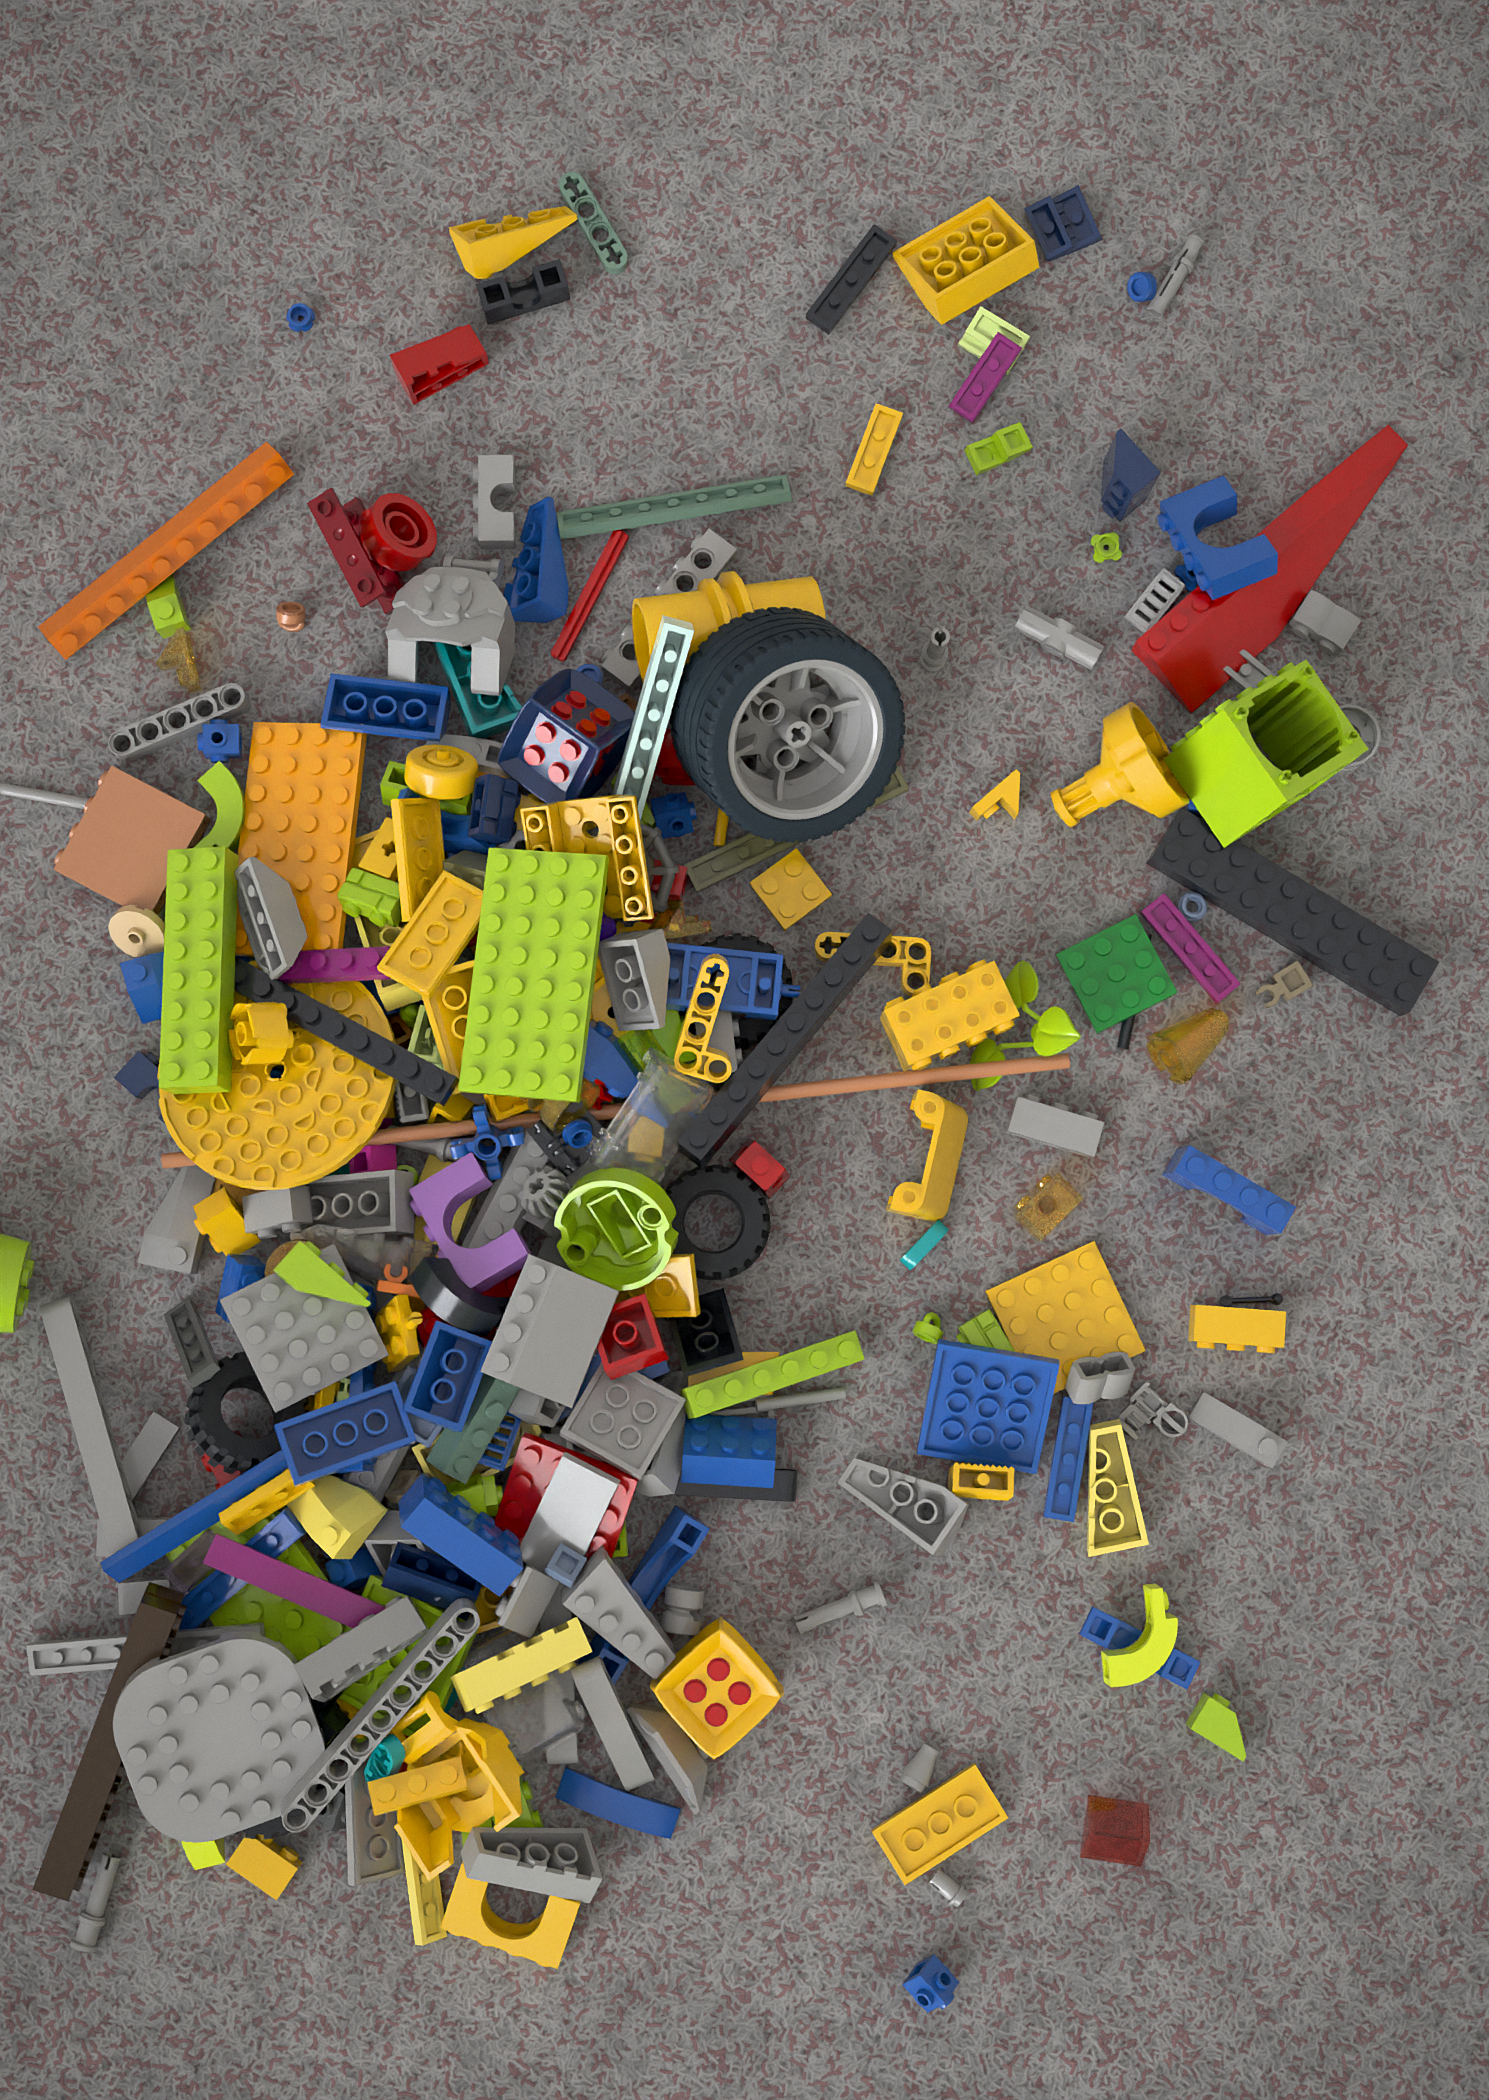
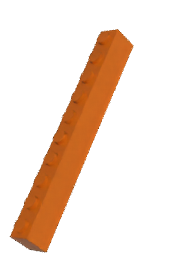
M265 442L40 624L38 628L60 655L67 660L291 478L294 473L280 454Z

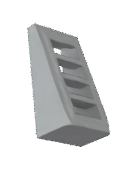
M1163 568L1124 616V619L1142 633L1147 632L1161 619L1182 593L1186 585ZM1160 582L1163 583L1166 587H1168L1170 590H1172L1173 593H1170L1167 589H1165V588H1164L1163 586H1161L1159 583H1160ZM1154 590L1167 601L1163 603L1151 594ZM1144 601H1148L1159 611L1155 613L1144 604ZM1139 609L1152 620L1148 623L1136 614V611Z

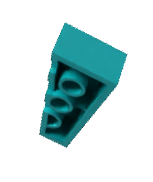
M432 641L469 737L484 739L509 730L519 710L522 708L509 686L504 683L500 696L472 693L471 644L462 647Z

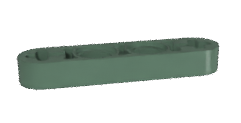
M576 172L565 173L559 180V189L563 200L568 208L576 213V222L603 268L611 274L622 273L628 266V255L623 244L584 178ZM572 182L573 185H577V191L580 196L577 200L574 192L568 189L567 183ZM590 205L594 208L595 212L591 217L585 218L578 213L580 207ZM598 229H604L609 233V236L605 241L598 242L593 238V233ZM610 246L616 257L621 256L620 263L617 265L614 261L610 262V254L607 250Z

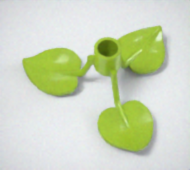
M1024 960L1018 962L1004 982L1017 1010L1022 1007L1024 1012L1038 1021L1031 1029L1033 1041L1001 1043L997 1046L993 1039H986L975 1048L970 1064L1006 1060L1004 1053L1001 1051L1010 1048L1034 1047L1039 1055L1045 1057L1052 1056L1067 1049L1081 1038V1035L1075 1029L1069 1015L1063 1008L1057 1006L1050 1007L1042 1016H1039L1028 1007L1027 1003L1036 999L1039 990L1036 972L1029 962ZM1002 1076L970 1080L973 1088L979 1092L981 1089L990 1088L995 1085Z

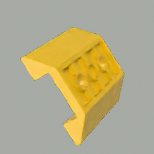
M617 794L562 800L520 809L526 850L595 854L609 857L606 883L608 893L605 896L603 912L612 919L623 918V921L654 918L635 795ZM589 820L594 821L598 825L599 832L596 837L591 836L586 830Z

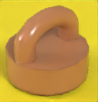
M297 602L280 603L276 607L277 623L281 628L289 632L301 631L305 625L306 608Z

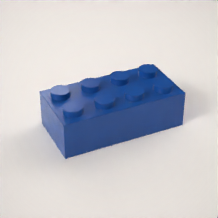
M396 1381L274 1425L294 1487L414 1444L417 1441L407 1412L402 1410L404 1403Z
M422 1473L398 1501L400 1527L499 1597L524 1569L518 1537L508 1529L502 1531L495 1526L494 1520L486 1513L480 1512L479 1514L470 1508V1503L461 1495L453 1496L446 1491V1486L435 1477L430 1479Z

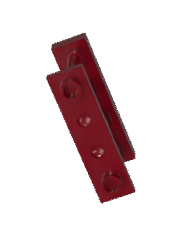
M329 488L309 501L307 505L360 607L363 608L377 599L384 613L390 615L394 609L392 602L396 592L405 583L398 571L389 570L379 565L364 549L360 539L359 525L362 519L361 515L366 508L361 499L355 497L342 506L334 489Z

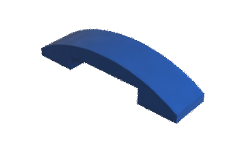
M1092 1606L1079 1635L1105 1648L1115 1650L1132 1645L1138 1640L1143 1631ZM1173 1647L1168 1659L1155 1673L1188 1689L1201 1662Z
M568 1767L565 1768L555 1796L556 1798L622 1826L671 1839L681 1808L654 1798L650 1800L595 1780V1777Z

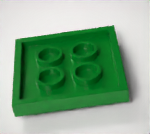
M1136 914L1056 954L1096 1034L1178 993Z

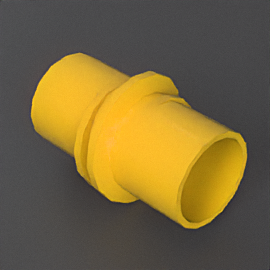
M735 571L721 572L717 582L713 578L701 580L696 591L635 598L632 604V635L637 666L642 682L644 683L662 615L692 623L694 633L685 664H688L692 653L699 649L698 646L703 641L705 642L713 631H718V627L724 623L728 624L731 619L735 617L740 618L742 614L747 612L753 613L754 610L762 608L767 610L768 607H777L778 609L780 607H789L791 609L798 608L803 611H809L826 619L822 595L817 582L812 576L744 585L742 579Z

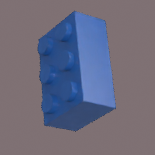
M686 1414L681 1482L773 1488L777 1419L703 1415L688 1419Z

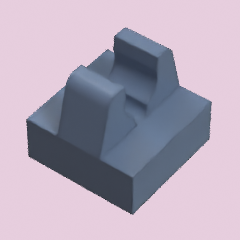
M560 1543L544 1573L571 1588L587 1558Z

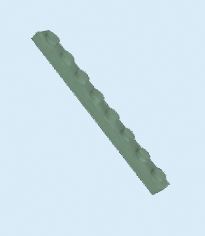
M779 475L556 512L560 538L566 539L596 533L604 534L609 531L626 528L634 529L638 526L650 524H664L669 521L693 519L711 514L718 515L741 509L749 510L753 507L778 505L783 502L792 501L787 475Z

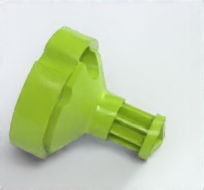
M639 1167L630 1170L624 1168L599 1169L579 1179L562 1201L556 1213L554 1226L561 1231L562 1235L557 1243V1248L565 1263L574 1273L617 1291L636 1289L653 1281L667 1265L678 1241L679 1233L672 1228V1222L677 1212L671 1199L661 1188L659 1178L652 1171ZM574 1245L580 1246L583 1250L577 1249Z

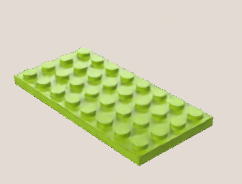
M489 848L458 1091L580 1103L609 866L608 856Z

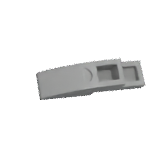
M444 734L440 742L428 740L426 742V745L438 744L460 748L474 756L478 762V772L503 776L513 780L498 764V755L503 743L476 737Z

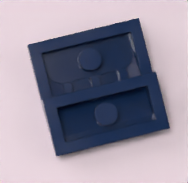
M1079 185L1054 198L1050 195L1024 208L1047 262L1103 240Z

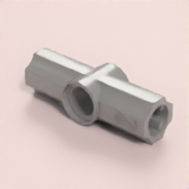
M1027 605L1014 627V630L1041 643L1040 645L1045 651L1058 657L1066 656L1092 670L1104 648L1100 643L1077 632V628L1068 621L1060 618L1052 619Z

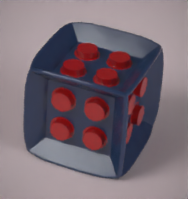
M564 669L542 683L519 710L501 746L498 764L513 780L518 781L521 786L545 803L592 797L603 786L606 779L620 762L625 751L635 712L625 702L587 675L574 669Z

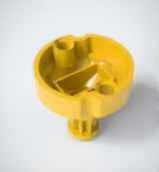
M1133 702L1127 703L1103 718L1100 763L1086 771L1082 778L1065 788L1059 787L1050 792L1055 812L1070 828L1080 823L1081 818L1098 808H1106L1121 799L1162 819L1190 802V798L1164 761L1171 754L1168 747L1149 718Z

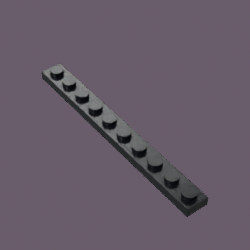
M235 956V992L255 1003H284L287 1008L286 1019L289 1022L436 1103L445 1106L459 1082L456 1076L278 979L271 980L267 973Z

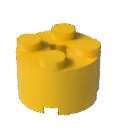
M238 1003L234 1006L230 1015V1020H235L234 1029H228V1037L232 1055L235 1060H242L240 1064L279 1063L284 1058L286 1050L293 1047L294 1036L292 1031L288 1030L287 1008L284 1003Z

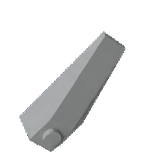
M682 1371L669 1372L660 1375L656 1383L680 1395L679 1389L685 1388L688 1385V1376L684 1377ZM684 1406L641 1481L638 1482L636 1493L649 1497L675 1493L682 1470L686 1416Z

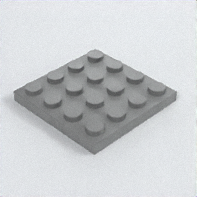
M335 1244L320 1250L322 1254L319 1258L327 1265L332 1261L346 1273L342 1278L352 1286L354 1283ZM276 1273L220 1299V1303L275 1413L389 1355L366 1307L295 1291Z

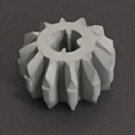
M546 1166L544 1169L537 1167L534 1174H527V1181L520 1184L522 1191L517 1196L520 1198V1205L523 1206L527 1213L541 1220L545 1217L552 1219L555 1211H558L571 1188L566 1176L549 1166Z

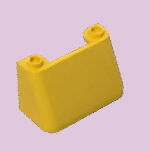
M918 1089L912 1095L909 1110L915 1112L916 1117L921 1121V1128L933 1130L921 1184L904 1182L896 1187L893 1196L888 1198L886 1211L935 1222L938 1219H942L949 1208L967 1130L968 1115L963 1107L937 1094Z

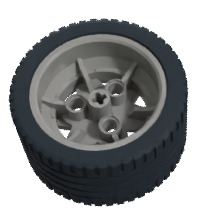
M768 607L767 610L763 608L757 609L753 613L747 612L742 614L740 618L735 617L730 620V623H724L718 627V631H713L707 637L708 639L698 646L699 649L692 653L689 663L685 664L671 710L672 714L670 715V724L672 725L670 728L671 737L674 739L672 741L673 746L677 751V758L689 778L732 821L744 830H748L751 834L760 836L763 839H772L776 842L785 841L786 843H794L795 841L807 842L808 839L816 840L820 839V836H829L833 834V831L836 830L838 832L845 828V825H850L856 821L855 818L861 817L867 812L866 809L868 807L871 808L876 802L875 799L880 797L885 791L884 787L888 786L892 779V773L894 774L897 769L896 764L897 761H900L902 754L900 751L904 746L905 739H903V735H905L906 726L904 725L903 700L900 699L901 693L896 686L897 683L893 676L890 675L887 667L872 652L826 619L798 608L780 607L778 609L777 607ZM809 672L820 676L824 681L810 686ZM770 703L765 712H763L764 706ZM818 708L817 713L811 717L812 712ZM833 718L832 728L827 737L823 729L830 725ZM785 749L784 754L777 758L778 754ZM754 755L753 769L746 766L740 756ZM799 759L807 761L799 768L792 770L798 764Z

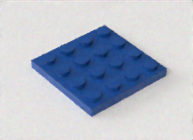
M938 1339L917 1445V1454L979 1465L988 1464V1466L994 1465L995 1467L1000 1465L1002 1468L1004 1466L1007 1468L1012 1466L1014 1471L1037 1474L1060 1365L1059 1359Z

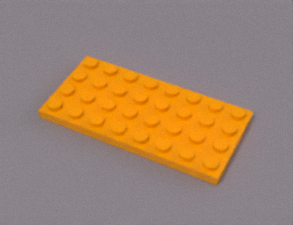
M253 722L244 797L245 820L239 839L238 867L249 857H255L289 882L308 936L300 951L343 949L347 914L343 911V906L337 896L352 869L367 733L321 728V723ZM237 898L235 956L255 957L239 913Z

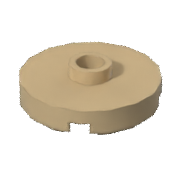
M127 905L119 908L111 917L108 926L110 937L116 946L126 954L139 958L163 952L165 924L153 911L147 908L144 910L136 908L137 905Z

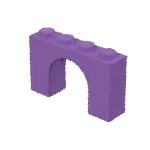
M471 1152L409 1189L413 1198L409 1203L418 1217L423 1216L427 1224L423 1229L432 1243L436 1241L441 1249L437 1252L438 1257L449 1258L460 1279L468 1287L481 1294L523 1269L528 1254L532 1255L522 1235L514 1228L479 1248H463L455 1243L451 1225L457 1209L464 1202L493 1185L480 1160Z

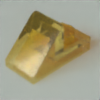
M184 627L178 628L158 658L156 665L160 670L180 666V668L176 669L180 685H185L190 693L202 691L190 635Z
M668 900V908L665 912H659L648 930L663 929L665 939L712 932L711 920H699L698 915H685L683 900Z

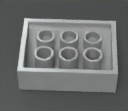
M528 1254L480 1372L572 1408L619 1291Z

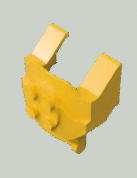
M433 1691L425 1693L421 1697L420 1702L409 1709L387 1734L395 1735L403 1745L406 1754L404 1762L408 1764L407 1771L458 1756L461 1757L468 1790L397 1810L398 1824L394 1828L428 1881L454 1864L452 1830L470 1833L472 1827H478L492 1816H495V1826L493 1828L498 1832L523 1814L519 1777L525 1773L508 1748L510 1742L501 1729L468 1718L458 1722L443 1711L440 1706V1699ZM427 1713L431 1721L406 1739L403 1735V1730Z

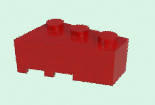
M470 324L456 327L450 332L389 355L396 376L413 405L489 364L487 353Z

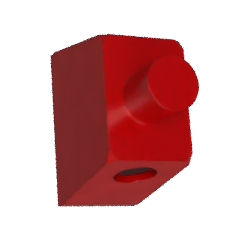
M749 1138L729 1159L741 1173L751 1178L768 1198H771L790 1178L787 1170L755 1140Z

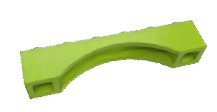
M850 1331L784 1355L679 1389L681 1397L686 1399L684 1408L688 1419H692L865 1360L856 1331Z

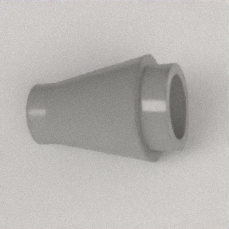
M923 1743L920 1750L901 1771L903 1776L900 1781L922 1793L924 1787L928 1788L939 1752Z

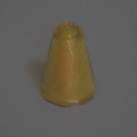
M1208 1008L1152 1033L1147 1038L1150 1042L1146 1044L1150 1058L1161 1072L1166 1069L1172 1075L1168 1078L1172 1082L1179 1085L1186 1084L1192 1079L1229 1031V1018L1220 1009Z

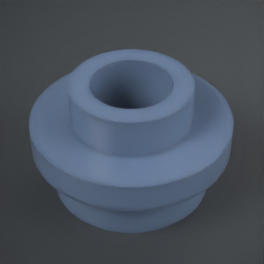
M1189 892L1179 899L1177 909L1187 921L1195 922L1205 916L1207 902L1201 894ZM1189 902L1196 904V912L1188 911L1187 904Z

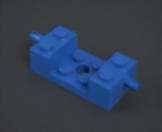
M667 943L670 955L667 1010L685 1011V1008H688L701 963L710 954L722 955L729 965L728 983L725 986L718 1011L743 1013L745 1018L775 1021L778 1016L781 996L797 998L800 995V985L782 984L783 955ZM715 963L713 967H707L710 969V977L715 972H723L720 970V964ZM709 992L701 993L697 998V1001L703 1006H709L715 1000L714 996Z

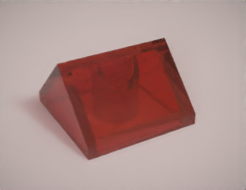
M1088 1794L1080 1857L1141 1867L1150 1844L1149 1804Z

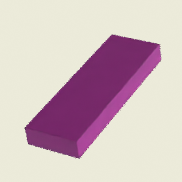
M997 332L948 407L973 424L1021 352L1022 347Z

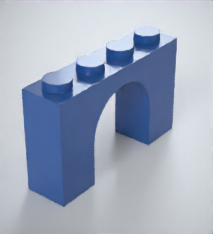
M1224 475L1160 501V515L1157 516L1161 530L1168 532L1175 551L1180 550L1186 568L1189 571L1193 570L1202 591L1206 590L1212 600L1278 574V553L1265 534L1227 548L1212 547L1197 538V535L1206 527L1237 515V494Z
M1190 1145L1176 1149L1162 1174L1187 1190L1198 1189L1227 1203L1243 1214L1240 1221L1265 1235L1281 1234L1296 1206Z

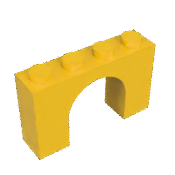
M462 1861L440 1928L447 1930L452 1935L476 1940L483 1946H493L506 1951L512 1956H521L536 1961L541 1966L558 1969L581 1902L549 1895L544 1911L535 1920L522 1924L507 1922L498 1917L488 1904V1882L467 1878Z

